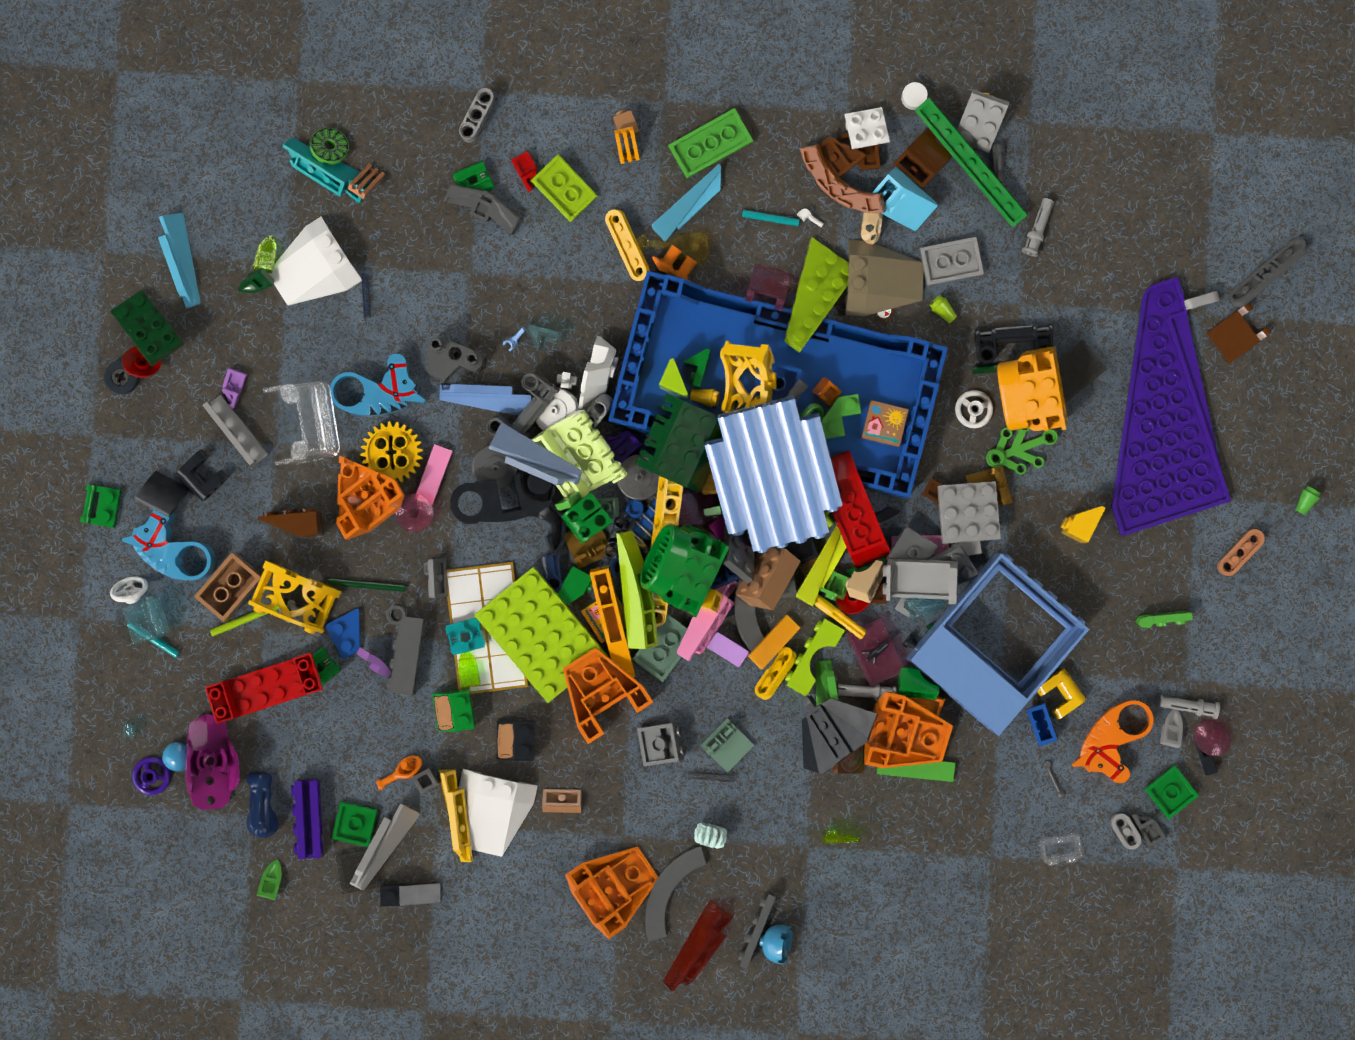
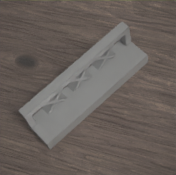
M219 395L212 402H206L202 405L250 466L254 467L269 455L235 411L230 408L222 395Z

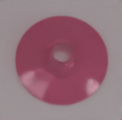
M409 494L404 496L400 509L395 512V518L404 530L419 532L430 525L433 519V507L426 497L419 494ZM413 509L418 510L417 516L412 515Z
M1208 719L1196 726L1194 732L1195 742L1205 754L1221 756L1229 750L1231 745L1230 734L1220 722Z

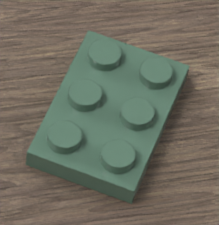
M669 614L666 615L665 623L662 626L656 627L658 646L639 649L632 658V660L662 682L681 658L677 654V650L687 631L685 626Z

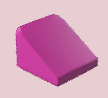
M723 515L708 525L712 533L722 541L724 540L725 522Z

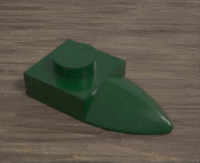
M262 267L249 273L247 278L240 283L238 291L245 293L259 292L273 286L275 280Z

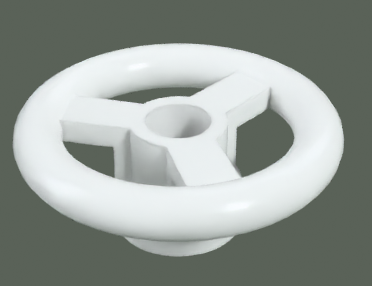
M971 390L963 393L958 398L955 405V413L957 419L964 426L980 428L990 421L993 415V404L985 393ZM970 396H978L982 398L985 402H969L966 398ZM962 404L967 407L970 414L969 421L962 416ZM972 406H976L978 408V411L973 412L971 409ZM987 408L985 418L976 422V416H979L983 409Z
M138 576L124 578L113 585L110 596L117 602L136 603L146 593L148 582L146 579ZM134 582L141 583L142 588L135 587L133 585ZM127 584L122 590L116 592L121 586Z

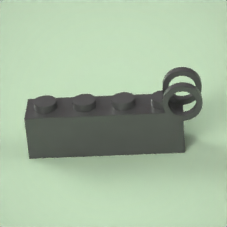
M399 605L392 606L387 610L386 618L389 623L396 625L395 630L398 631V637L394 638L393 641L395 657H391L390 669H393L392 677H388L387 688H390V693L413 696L415 694L425 619L408 617L404 607ZM396 608L402 612V619L398 622L394 621L391 616L392 611Z

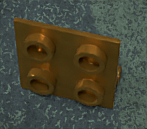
M1003 466L966 475L967 483L996 481L998 507L1013 503Z
M603 530L582 545L572 531L565 533V541L579 569L606 556L605 549L609 542Z

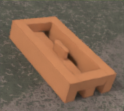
M369 163L352 180L348 189L364 199L383 180L385 173H379V169H373ZM368 173H370L357 187H355ZM374 176L376 177L363 192L360 191Z

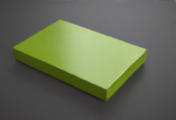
M559 154L531 180L569 222H572L598 196Z

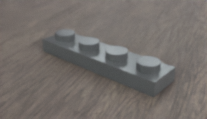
M768 892L766 896L763 895L759 906L762 908L759 914L755 913L752 924H754L752 932L748 931L744 941L747 942L745 950L741 949L737 958L740 961V967L747 969L775 901L776 896L773 893Z

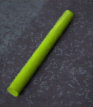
M277 604V606H276L275 608H273L274 610H278V609H279L278 604ZM251 612L210 629V633L214 637L269 613Z

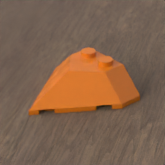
M339 455L341 470L340 474H338L337 505H339V517H337V526L345 540L372 531L400 509L405 495L395 479Z

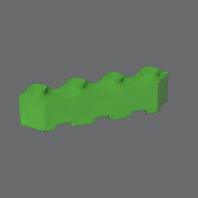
M858 394L838 397L825 414L821 423L826 439L845 436L843 416L861 414Z

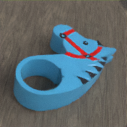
M401 354L389 356L387 360L389 371L385 373L380 384L356 373L345 372L333 379L329 389L330 398L338 408L358 416H382L403 410L413 403H425L426 400L418 395L419 386L410 379L408 362ZM346 378H356L360 380L364 387L365 396L363 395L362 402L350 407L341 405L336 397L337 386Z

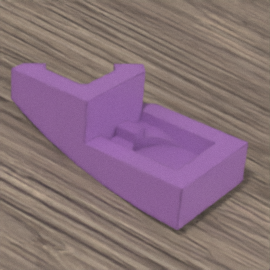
M230 367L225 376L222 392L226 395L230 408L234 409L248 374Z
M359 648L356 654L371 662L369 666L371 670L385 677L391 675V671L383 661L365 649Z

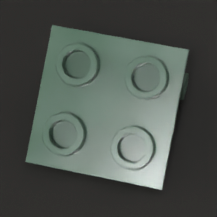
M727 718L700 746L728 773L754 744Z

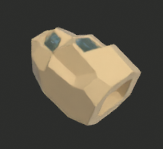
M863 213L860 234L862 240L867 244L873 245L878 241L883 214Z

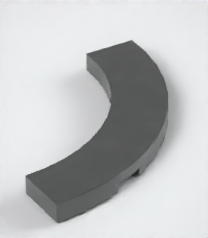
M740 578L739 581H738V584H737L738 586H739L740 582L742 581L741 578ZM736 595L735 618L738 631L751 652L764 637L757 623L755 607L749 606ZM779 653L764 667L765 669L770 668Z
M701 846L692 848L674 859L666 866L656 880L646 907L645 924L648 942L667 937L665 911L668 899L676 885L687 874L706 865Z

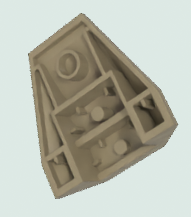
M848 240L849 268L845 316L865 317L922 301L924 269L921 261L877 244L872 245L867 244L865 241Z

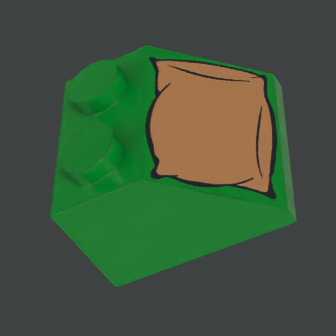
M470 687L432 693L438 731L457 732L475 729L476 721Z

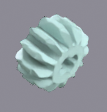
M699 823L697 828H695L694 839L696 843L711 848L724 847L727 839V830L725 828L710 823Z

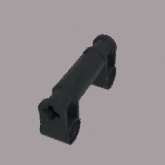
M1050 323L1047 326L1000 327L982 331L975 329L974 341L977 360L981 365H990L997 355L996 344L1033 342V350L1040 349V347H1053L1052 324ZM982 352H989L991 360H985L982 357Z

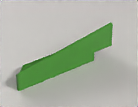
M831 659L817 661L816 705L822 704L831 698L838 700Z

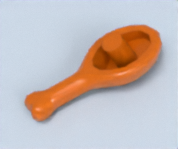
M415 755L402 759L392 774L383 779L376 780L378 789L383 790L395 780L410 779L418 774L423 767L422 759Z

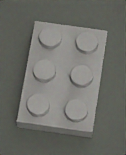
M973 89L957 130L971 147L989 153L1009 102Z
M976 237L919 249L927 286L984 274Z

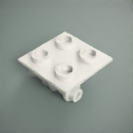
M882 107L844 114L845 126L849 133L852 149L890 142Z

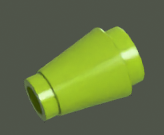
M939 295L929 305L934 313L948 323H951L957 317L946 297L943 298Z

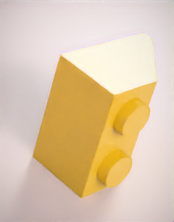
M1095 507L1065 518L1061 524V528H1063L1061 533L1080 543H1088L1105 507Z

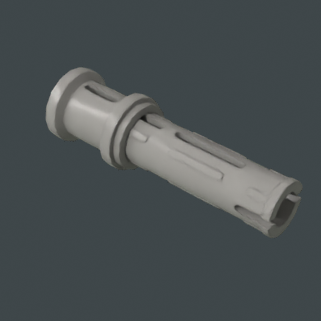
M1043 198L1032 231H1029L1027 234L1028 240L1025 247L1022 248L1023 253L1033 257L1038 256L1040 243L1044 240V229L1055 203L1053 200Z
M838 683L837 694L838 696L874 698V700L878 701L885 691L896 693V686L881 687L880 684H877L875 687Z
M1164 695L1160 696L1159 707L1193 712L1197 716H1211L1213 719H1217L1219 716V702L1214 704L1204 702L1202 699L1191 701Z

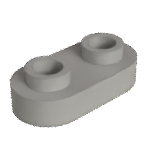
M1123 813L1113 815L1110 824L1122 845L1131 850L1138 848L1141 844V836L1130 818ZM1119 819L1123 820L1122 826L1117 825ZM1128 836H1133V841L1129 843L1127 841Z

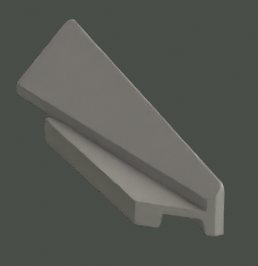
M400 803L392 820L384 817L350 882L351 885L360 890H365L418 819L419 812Z

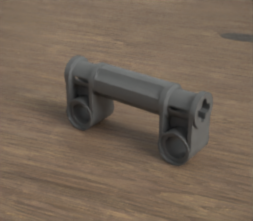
M529 372L523 376L522 386L534 397L512 424L502 416H495L487 423L488 432L495 436L497 430L493 427V422L498 421L500 424L504 423L525 435L550 404L549 401L554 394L560 390L539 373ZM529 376L536 379L535 386H531L528 383Z

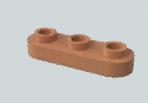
M1257 529L1247 531L1219 560L1217 564L1219 573L1224 576L1234 575L1264 544V534ZM1252 535L1256 537V541L1254 543L1250 540ZM1239 549L1243 551L1242 556H1238L1237 551ZM1225 563H1228L1230 565V568L1228 570L1224 569Z

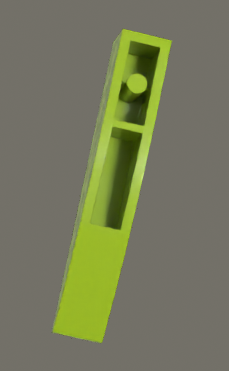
M632 531L617 533L628 648L648 649L658 646L652 592L644 589L640 583L641 570L644 564L640 549Z

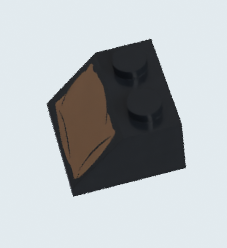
M497 721L496 759L534 761L535 721Z

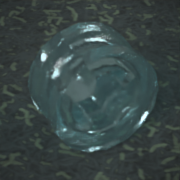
M128 722L124 723V739H128V737L135 739V722L131 724Z

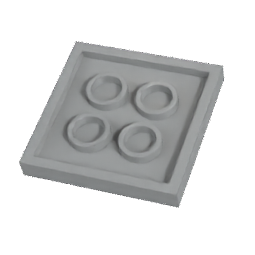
M996 481L937 486L942 544L1001 539Z

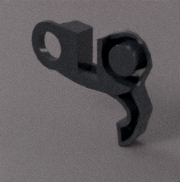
M521 470L512 476L519 506L502 510L496 480L464 483L452 492L450 509L453 516L460 522L465 524L507 522L532 516L550 524L551 532L549 535L544 536L551 555H556L564 545L566 523L561 518L563 516L562 512L556 508L553 501L556 485ZM467 491L477 493L482 500L480 511L473 516L463 514L458 507L459 497Z

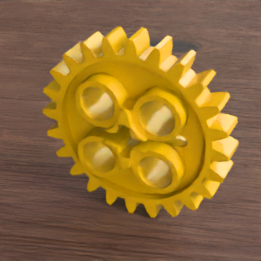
M390 421L387 427L381 423L380 430L374 426L375 433L368 432L370 439H363L367 446H361L362 449L366 450L365 453L360 454V456L366 457L362 464H368V468L395 480L398 478L401 482H404L403 476L410 479L409 472L416 474L417 472L414 467L421 466L417 463V460H423L421 456H418V453L424 451L418 448L422 442L415 441L418 435H411L413 429L406 431L407 425L405 424L400 428L399 422H396L394 427ZM390 436L393 437L392 448L393 450L397 451L396 454H393L395 465L394 470H392L391 468L392 458L390 455L387 454L389 451H391V445L389 441ZM404 437L405 445L401 448L397 447V439ZM380 439L386 440V447L383 449H379L377 446V442ZM405 456L407 463L405 466L400 467L398 459ZM381 458H386L388 461V465L385 468L379 467L378 463Z

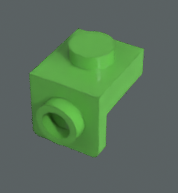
M833 571L827 587H821L820 591L826 593L825 597L836 601V598L844 600L847 592L846 582L849 577Z

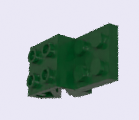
M140 290L110 311L151 367L184 345L143 290Z

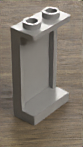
M888 558L887 565H883V577H887V583H883V594H886V601H890L891 597L946 599L949 600V604L957 603L958 561Z

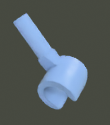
M522 327L516 335L505 340L503 346L509 343L511 348L508 351L518 346V339L526 329Z

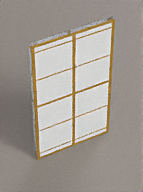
M513 562L446 569L450 624L476 618L474 616L476 612L515 582ZM481 623L480 630L485 641V647L454 655L458 689L470 687L471 694L528 687L527 678ZM469 631L460 634L461 641L471 639Z

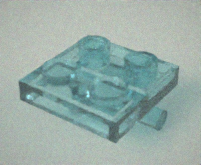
M149 596L145 598L146 601L122 608L133 645L171 634L160 596L156 598Z

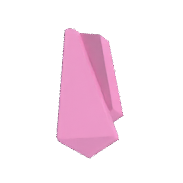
M737 581L715 589L723 595L718 613L700 609L697 617L692 618L677 650L678 655L687 661H691L695 653L701 654L704 652L734 605V602L729 597L738 586Z

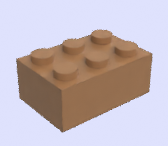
M770 547L767 552H757L754 559V581L747 584L742 580L735 594L749 606L773 611L801 561L787 549Z
M231 553L194 597L220 620L228 622L257 588L262 574L237 553Z

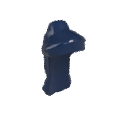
M253 772L248 775L246 780L251 791L249 797L250 814L247 817L246 825L249 832L256 837L269 838L279 828L277 816L270 805L272 776L265 772Z

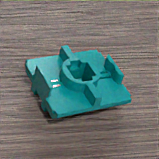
M477 618L446 625L445 630L446 634H448L450 649L453 655L485 647V641L480 630V622ZM469 631L471 639L461 641L460 634Z

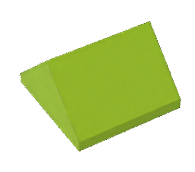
M672 358L668 362L659 387L680 398L687 399L688 393L675 360Z

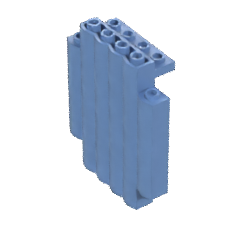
M793 395L719 414L718 422L723 438L705 442V449L728 534L739 536L744 534L745 530H748L753 552L758 551V553L767 552L770 547L774 546L784 548L790 542L803 543L810 537H815V539L825 537L826 533H829V528L824 510L834 512L843 505L819 413L800 417Z

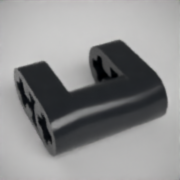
M201 449L176 472V475L204 502L229 476L223 470H220L210 480L206 481L196 471L209 457Z

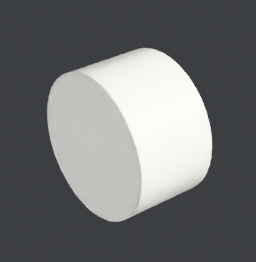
M917 82L908 84L901 95L902 103L906 108L915 110L926 101L927 90L922 84Z

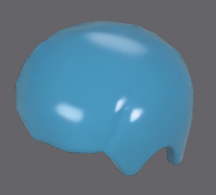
M181 742L167 745L163 751V764L173 771H185L187 745Z

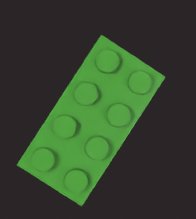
M733 108L674 141L668 147L686 179H689L753 143V139L736 109Z

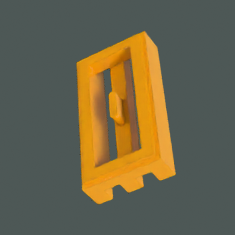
M633 126L614 130L621 164H624L626 160L628 162H632V159L640 160ZM627 132H630L634 150L633 154L630 153ZM619 134H623L627 153V155L624 156L622 152Z

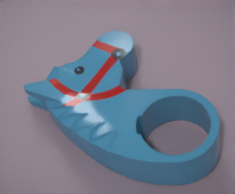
M153 510L144 525L134 528L132 536L122 539L123 542L133 545L138 555L151 567L174 579L202 580L210 576L216 567V555L209 545L203 542H172L170 525L175 519V512L167 517ZM193 546L201 548L207 557V565L204 571L197 576H193L185 570L184 566H182L183 559H181L185 552Z

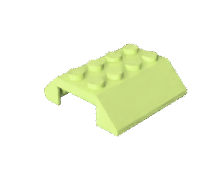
M578 410L563 418L531 439L582 470L578 485L569 481H565L563 485H556L564 498L579 491L582 496L580 500H582L590 491L611 480L615 483L628 475L625 469L620 467L621 463L613 459L615 454L613 451H610L611 448L603 436L599 435V430L592 428L593 421L588 419L589 416L585 410Z

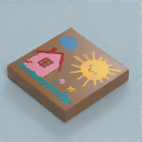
M871 400L861 438L900 447L909 409Z

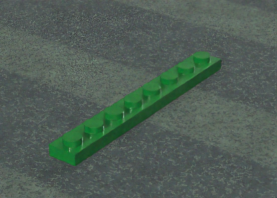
M930 97L914 110L1012 228L1028 215Z

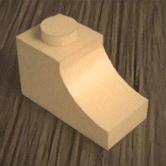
M876 560L870 568L862 572H853L851 578H848L846 582V588L850 597L871 603L883 579L884 564L882 561Z

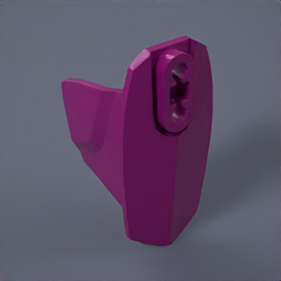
M208 714L202 715L189 723L187 736L186 788L193 806L200 810L223 808L229 803L231 791L235 790L240 782L238 754L228 737L226 722L216 724L214 716ZM208 777L213 780L211 785L206 783ZM209 796L214 799L212 804L207 803Z

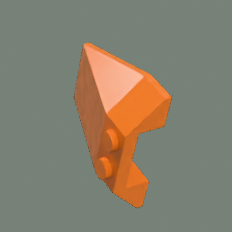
M885 691L875 703L873 712L878 713L869 741L865 743L864 764L879 768H891L942 762L953 725L905 695Z
M638 846L581 863L565 874L571 893L592 924L608 939L627 926L658 879V875Z

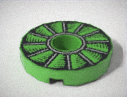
M334 128L318 130L313 134L310 141V151L313 157L319 162L329 163L330 165L344 160L349 149L345 135ZM330 143L334 146V149L329 150L324 144Z

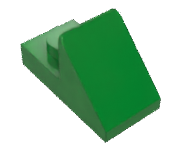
M705 349L683 361V364L697 368V370L692 371L690 381L693 382L692 386L700 389L711 353L710 349Z

